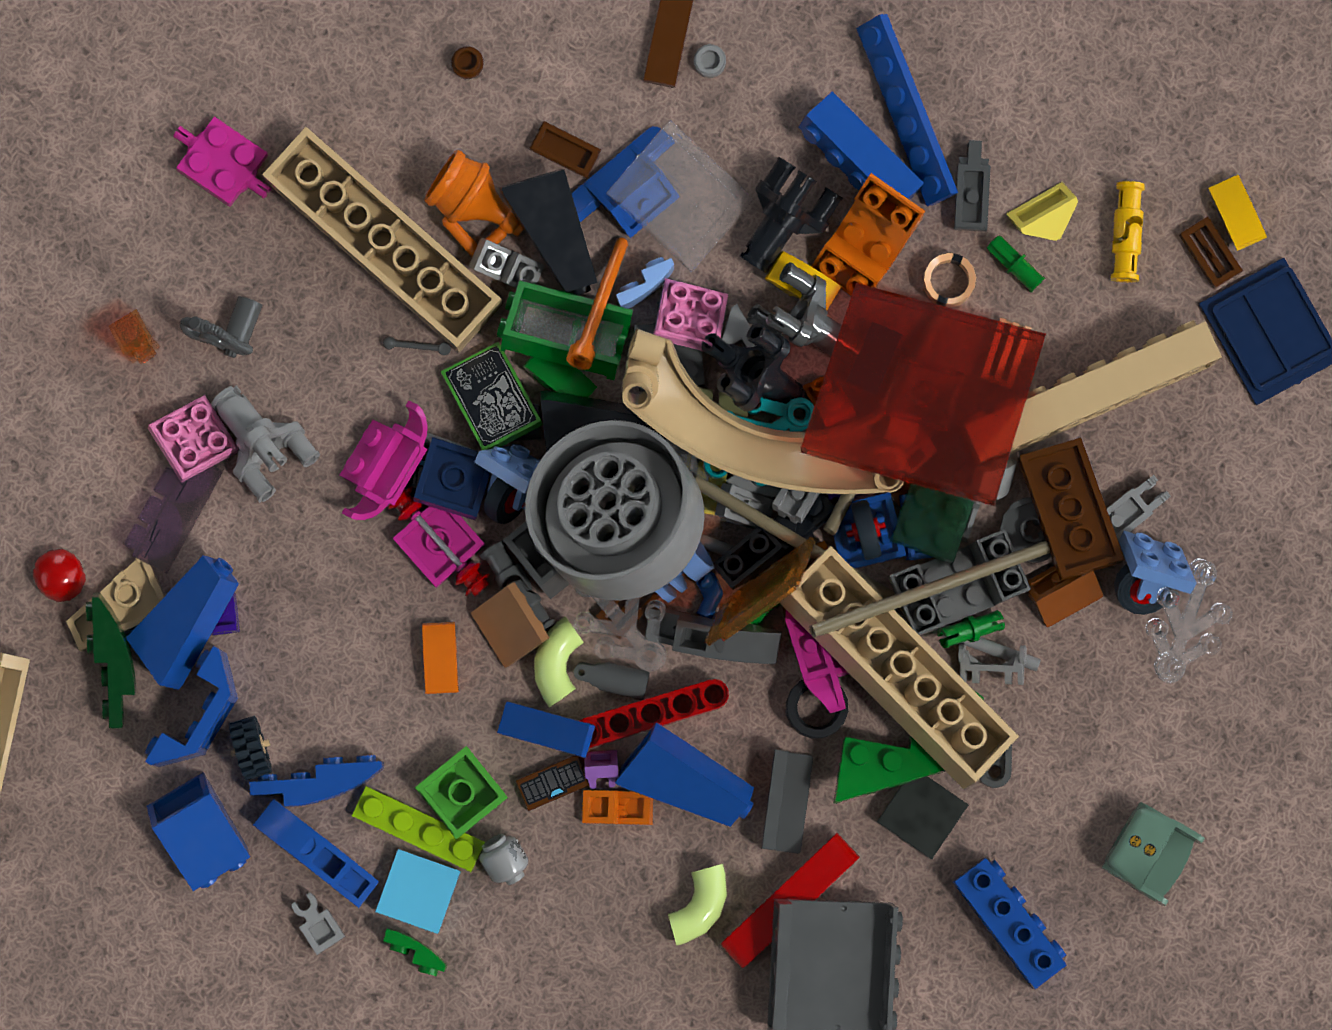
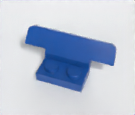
M650 127L572 192L579 221H583L602 205L609 211L623 232L631 238L677 200L680 196L662 171L653 163L656 158L675 143L672 138L659 127Z

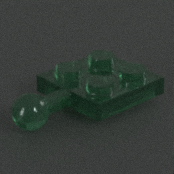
M951 447L943 451L940 456V465L943 471L937 487L915 478L911 479L890 541L950 564L954 562L974 502L965 497L949 492L955 473L963 470L966 464V456L962 450Z

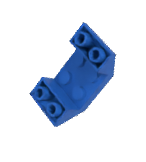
M215 646L212 647L211 651L206 649L196 664V667L199 668L196 675L217 686L219 689L217 693L211 692L202 706L205 713L200 722L194 721L185 735V738L188 739L187 744L165 733H162L159 738L154 736L145 750V754L149 755L145 761L146 763L162 767L206 754L238 699L228 656L224 651Z

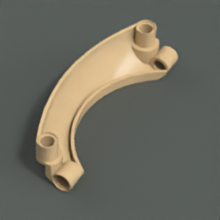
M636 329L629 346L625 375L622 382L623 403L662 436L697 458L747 480L796 491L826 494L890 493L897 491L903 485V467L907 460L906 449H910L916 439L919 428L918 421L881 410L856 422L828 430L790 432L770 429L740 419L713 402L688 375L670 339ZM639 386L644 388L645 392L633 394L629 390L632 387ZM885 469L896 470L894 474L889 476L881 474Z

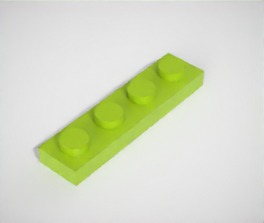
M367 786L352 814L353 817L469 872L473 871L482 852L481 847L485 843L467 833L455 839L442 821Z

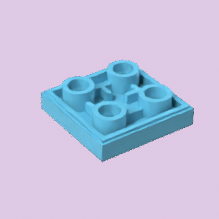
M398 849L375 912L439 934L461 871Z

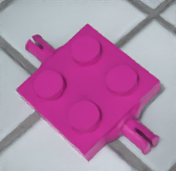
M215 116L205 130L197 136H194L182 126L178 128V131H175L173 137L188 146L187 154L176 167L177 171L227 206L231 207L237 197L248 188L263 199L271 191V187L256 178L258 169L267 158L268 153Z

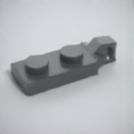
M969 140V143H967V157H959L956 177L958 193L955 197L954 230L986 232L988 228L991 165H989V159L981 158L982 141Z

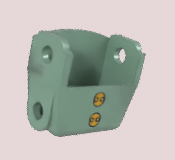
M1139 802L1106 856L1102 869L1162 906H1166L1169 900L1163 896L1170 890L1183 871L1194 842L1201 844L1205 838L1182 823Z

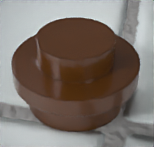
M466 46L458 49L453 54L451 65L457 76L463 79H472L482 72L484 60L482 54L477 49Z

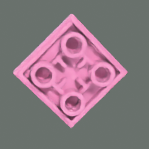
M665 278L654 334L670 339L673 344L703 351L701 348L702 341L712 347L713 344L706 340L705 337L708 334L715 333L721 338L728 294Z
M205 395L148 425V430L181 483L238 453L239 450Z

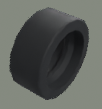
M799 681L790 690L786 700V716L791 727L800 735L811 739L826 738L836 733L845 723L848 714V698L843 688L841 687L846 709L837 711L834 718L828 724L821 727H813L806 724L798 714L797 704L799 698L808 690L804 681Z

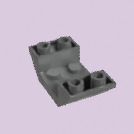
M1004 529L976 540L966 547L921 565L917 564L888 576L896 595L1015 551ZM1018 564L902 606L901 609L907 623L921 636L996 606L1031 590L1021 565Z

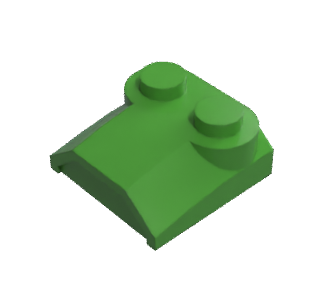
M467 746L415 787L455 839H458L508 799L507 795Z

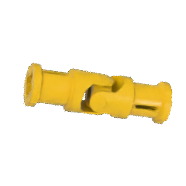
M1121 181L1116 183L1119 196L1118 209L1114 211L1112 253L1115 254L1111 281L1135 283L1139 282L1137 260L1142 248L1141 236L1144 212L1141 210L1142 191L1145 190V185L1141 182Z

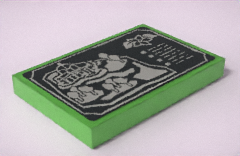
M499 341L441 371L482 450L502 447L543 425L505 352L500 351L501 345Z

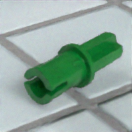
M1002 236L995 237L989 243L988 251L1008 269L1006 273L1009 274L1011 272L1029 289V292L1032 293L1044 281L1045 277L1040 275L1025 259L1026 255L1023 254L1021 256Z

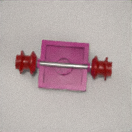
M413 487L407 490L404 488L395 505L390 504L388 509H398L400 512L398 521L411 519L412 522L392 539L436 588L457 571L458 575L456 576L455 585L464 584L467 587L465 596L471 593L475 597L478 596L490 585L487 581L490 574L481 575L478 571L480 562L470 563L469 565L466 562L486 544L459 515L430 506L421 512L422 504L412 501L411 493Z

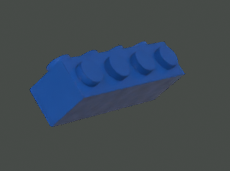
M833 91L804 117L798 127L802 131L804 138L809 143L815 144L825 154L827 161L832 166L838 167L848 177L850 184L857 190L861 189L871 173L909 200L924 184Z
M983 858L952 881V883L1031 988L1036 989L1067 966L1063 960L1067 955L1055 939L1049 942L1043 934L1046 927L1035 913L1029 915L1022 905L1026 900L1015 886L1009 889L1002 878L1006 874L995 860L989 862L987 858Z

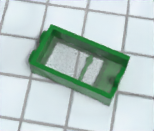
M519 280L516 292L510 291L507 298L505 310L510 311L508 318H501L498 327L497 337L502 338L500 351L505 352L509 350L572 367L567 362L566 357L570 346L581 338L594 300ZM607 303L592 344L594 346L595 358L591 368L585 371L607 376L606 379L615 380L630 329L633 310Z

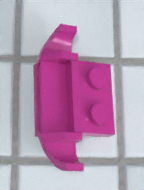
M408 400L405 406L409 411V419L405 427L395 423L390 428L372 419L339 475L357 485L355 491L363 497L354 508H344L342 514L355 520H366L381 513L389 503L395 505L428 450L424 447L428 424L424 411L419 405Z
M786 610L785 624L805 686L813 696L817 697L825 705L829 713L846 709L838 677L848 675L849 673Z

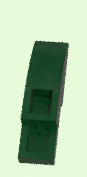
M93 593L92 602H86V621H93V634H87V654H94V663H107V667H101L102 687H108V699L102 700L103 719H109V728H123V695H135L136 678L132 654L126 635L113 609L101 593Z

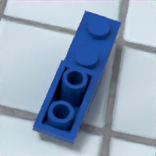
M376 755L356 756V763H343V757L323 758V764L315 765L316 778H311V772L291 773V780H278L277 774L262 775L258 777L257 782H249L250 795L283 794L284 807L304 806L323 802L341 796L371 780L384 769V762L376 761Z
M272 799L253 823V826L358 908L379 883L376 878L355 863V861L275 799Z

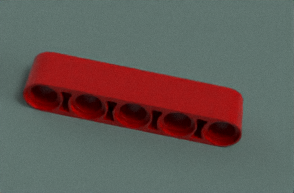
M711 679L592 715L579 721L596 727L597 737L589 745V748H594L650 731L655 723H647L641 716L642 710L648 705H654L659 708L661 716L656 722L661 726H666L724 707L729 698V689L721 680ZM710 686H718L722 689L724 697L717 704L709 703L705 698V690ZM684 695L692 701V708L689 712L681 714L674 709L673 701L676 697ZM621 714L627 717L629 726L626 731L617 733L611 729L610 721L615 715Z
M836 833L802 867L787 879L778 890L766 899L754 913L745 919L731 935L725 938L720 943V946L743 969L772 942L774 899L816 900L860 856Z

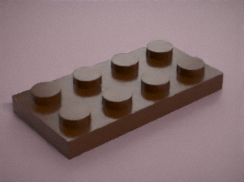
M1081 437L1019 455L1018 462L1045 539L1050 546V553L1060 581L1122 563L1124 556Z

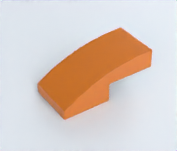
M455 622L422 623L425 693H458Z
M583 790L582 823L653 825V798L634 791Z

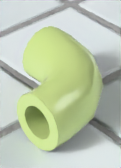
M566 616L557 621L547 632L549 639L539 645L534 657L535 682L549 708L576 689L567 674V661L570 654L584 642Z
M723 864L691 872L694 882L692 900L686 907L676 912L668 913L676 946L688 943L707 933L721 916L727 897L726 874Z

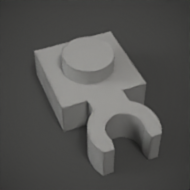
M309 892L306 896L310 900V908L302 910L297 902L292 903V909L295 914L306 919L307 922L299 928L316 955H319L346 936L329 909L321 913L318 912V900L314 894Z

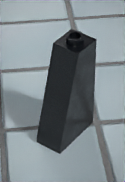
M558 169L499 187L500 194L562 290L565 292L571 291L574 295L591 291L590 285L598 282L565 170Z
M547 390L540 391L546 453L555 443L570 432L601 421L633 422L653 430L665 440H668L623 403Z

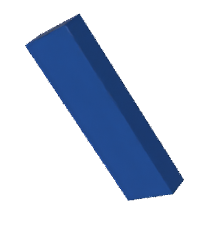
M506 701L497 733L586 758L595 726Z

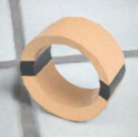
M953 253L938 255L926 268L923 277V287L928 298L937 305L949 308L959 306L968 300L976 283L974 267L968 259ZM945 263H952L961 267L968 279L965 292L955 298H945L937 294L932 288L930 281L931 273L936 267Z

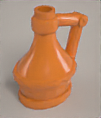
M455 150L437 174L425 195L424 201L427 205H435L445 215L442 219L443 226L466 252L473 257L478 244L458 222L483 220L498 224L499 227L485 238L496 244H499L507 234L512 233L518 236L523 228L511 209L498 195L489 171V165L466 158L462 151Z

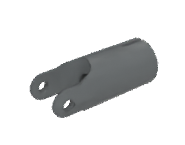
M581 662L574 669L576 679L589 682L601 691L644 700L650 675L649 671L610 662L597 664Z

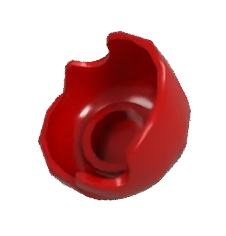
M64 549L47 551L37 559L34 564L33 577L37 588L46 598L55 602L72 600L81 593L86 581V575L81 562L75 554Z

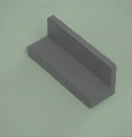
M774 750L761 849L796 854L801 852L813 756L791 753L784 750Z

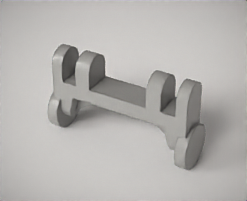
M965 644L959 645L960 677L965 682H967V671H972V683L978 684L980 683V671L1005 672V684L1012 685L1013 672H1018V685H1024V665H1026L1027 659L1026 645H1021L1020 652H1017L1016 656L1004 664L981 663L970 655L969 651L966 650Z

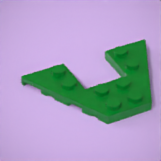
M911 736L908 749L845 737L842 744L833 804L862 795H869L886 788H893L930 775H937L945 772V770Z

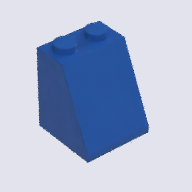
M204 772L147 805L153 831L192 891L200 887L207 888L216 882L218 876L228 870L235 871L241 868L247 859L250 858L246 843Z

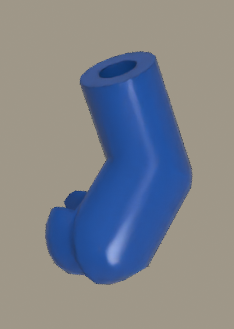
M710 571L695 583L698 585L704 598L697 614L712 619L723 597V590L717 576Z

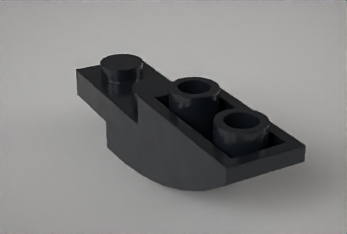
M820 493L802 523L798 522L795 524L790 521L789 517L786 516L784 518L780 515L773 520L810 541L815 537L813 532L828 521L835 506L824 493ZM758 526L717 559L713 565L731 589L734 590L768 571L798 549Z

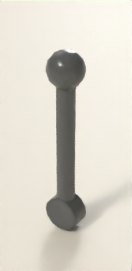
M386 337L383 341L386 349H393L394 347L439 351L441 355H448L451 352V346L447 342L436 345L397 341L393 337Z

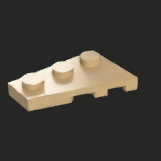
M145 551L135 558L136 560L124 571H121L114 577L113 581L100 592L116 614L124 633L136 628L165 596L148 556L146 555L144 558ZM85 604L66 621L80 652L87 650V634H93V621H86Z

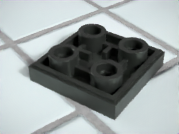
M927 776L901 785L877 820V823L932 860L969 804Z

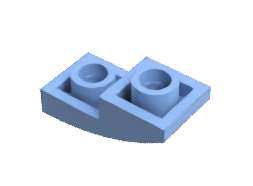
M660 257L646 263V269L641 270L644 283L639 285L638 281L621 287V292L616 294L618 305L629 309L652 295L663 285L665 278L668 279L674 271L672 258L664 261V258Z

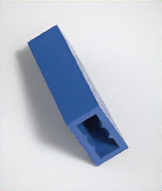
M203 555L126 637L160 686L178 690L183 686L239 585L232 575L233 568L222 558L215 559Z
M657 722L621 765L618 773L619 777L615 781V784L729 827L739 817L744 819L754 804L750 800L755 787Z

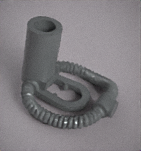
M238 296L226 331L222 330L220 326L197 316L181 319L180 328L185 335L203 343L206 342V344L209 343L221 350H225V355L236 358L237 354L249 355L253 352V347L249 345L263 305L254 300Z

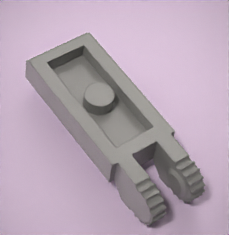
M1155 475L1151 476L1136 489L1132 488L1106 508L1118 541L1123 531L1131 532L1153 514V510L1171 497L1167 491L1162 492L1149 505L1140 497L1144 491H1148L1156 485L1158 479Z

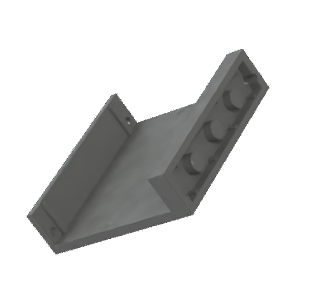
M774 899L767 1030H896L897 1013L893 1011V998H898L899 980L895 978V965H899L901 960L900 945L896 944L897 932H901L903 926L902 912H898V907L892 902Z

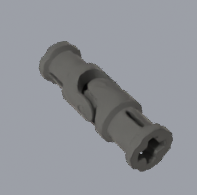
M503 540L480 554V558L487 561L496 575L494 580L501 590L506 587L508 580L513 576L519 575L522 578L514 582L525 595L527 603L538 620L543 624L545 631L556 623L555 619H550L541 605L542 599L539 594L531 591L532 585L519 563H514L505 549L506 543Z

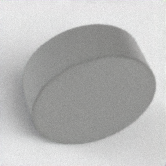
M707 44L697 50L694 56V67L701 76L714 78L724 71L726 56L720 47Z

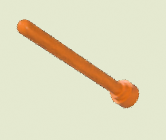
M621 237L615 241L581 338L570 346L566 360L574 368L587 370L592 366L595 358L594 346L592 344L628 246L625 238Z

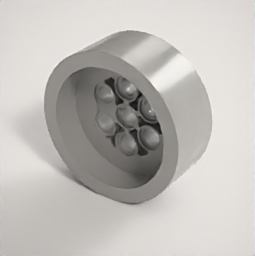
M601 421L578 428L561 438L547 451L538 463L529 482L526 494V522L537 549L571 586L599 599L630 600L659 590L677 577L686 567L698 547L703 532L704 503L696 479L676 451L663 437L653 430L633 422ZM618 469V473L614 477L607 478L611 470ZM646 483L641 492L634 493L635 488L639 484ZM589 485L586 493L578 495L582 487ZM616 500L613 508L605 510L607 503ZM644 515L639 524L632 525L635 517ZM587 517L585 524L576 527L579 519ZM614 532L611 540L602 542L606 534Z

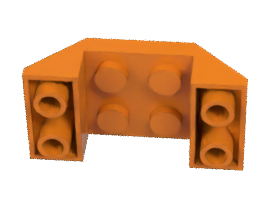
M872 173L854 198V204L840 226L824 245L811 266L841 286L843 291L863 305L895 262L925 213V210Z

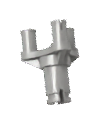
M235 385L234 388L229 386L213 399L211 405L215 411L218 410L219 416L237 437L236 445L239 448L233 474L240 482H245L259 503L261 501L265 502L274 495L276 489L261 473L260 465L262 463H265L270 472L278 470L279 467L272 460V457H275L280 465L283 466L287 458L281 453L280 449L284 446L289 447L303 467L314 464L319 459L320 453L304 435L305 430L299 422L278 423L272 422L269 418H262L246 396L240 394L241 390L238 386Z

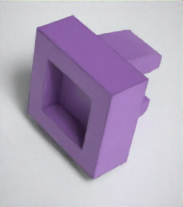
M617 750L587 752V756L584 758L585 779H588L590 787L596 789L597 778H608L609 788L616 785V778L619 777Z

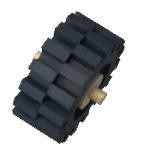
M256 716L229 723L230 736L234 748L230 750L231 756H236L244 779L249 780L271 773V763L267 752V746H270L269 739L264 740Z

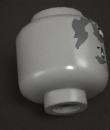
M499 834L482 845L483 851L480 854L479 860L493 882H506L507 885H512L524 877L523 871L527 867L529 859L515 837H506L504 834Z

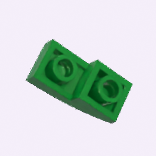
M532 356L523 365L545 389H550L553 392L589 397L597 388L588 377L574 367Z
M390 928L386 929L383 942L391 943L389 950L407 955L410 949L415 950L412 963L419 965L418 972L437 976L438 970L446 971L447 964L431 948L402 932Z

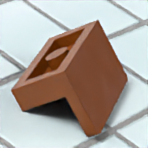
M1055 566L1028 580L1031 590L1026 592L1036 605L1046 627L1058 623L1103 597L1094 571L1060 581Z

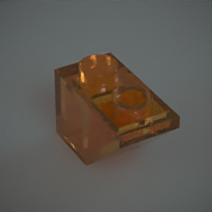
M137 309L108 326L122 353L132 363L138 361L142 364L149 361L157 354L155 350L161 347Z

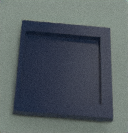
M1285 258L1274 262L1245 279H1240L1238 283L1199 303L1256 406L1295 384H1300L1306 378L1332 365V338Z

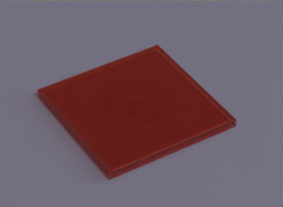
M856 283L801 445L800 453L995 506L1046 333Z

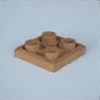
M515 582L507 585L471 612L472 617L504 668L511 666L549 639L543 624L538 620L527 603L525 595L519 590Z

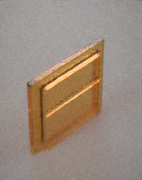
M812 537L722 601L705 639L706 644L710 646L720 638L722 641H726L794 592L800 585L816 541Z

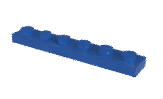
M880 14L856 29L913 173L924 183L920 190L927 206H933L957 194L958 190L887 14Z

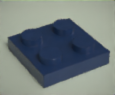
M432 437L412 501L476 520L490 472L474 463L478 451Z

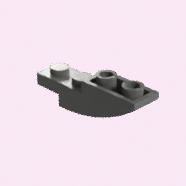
M652 605L649 609L645 639L673 646V651L690 655L744 663L776 664L782 631L721 616L714 620Z

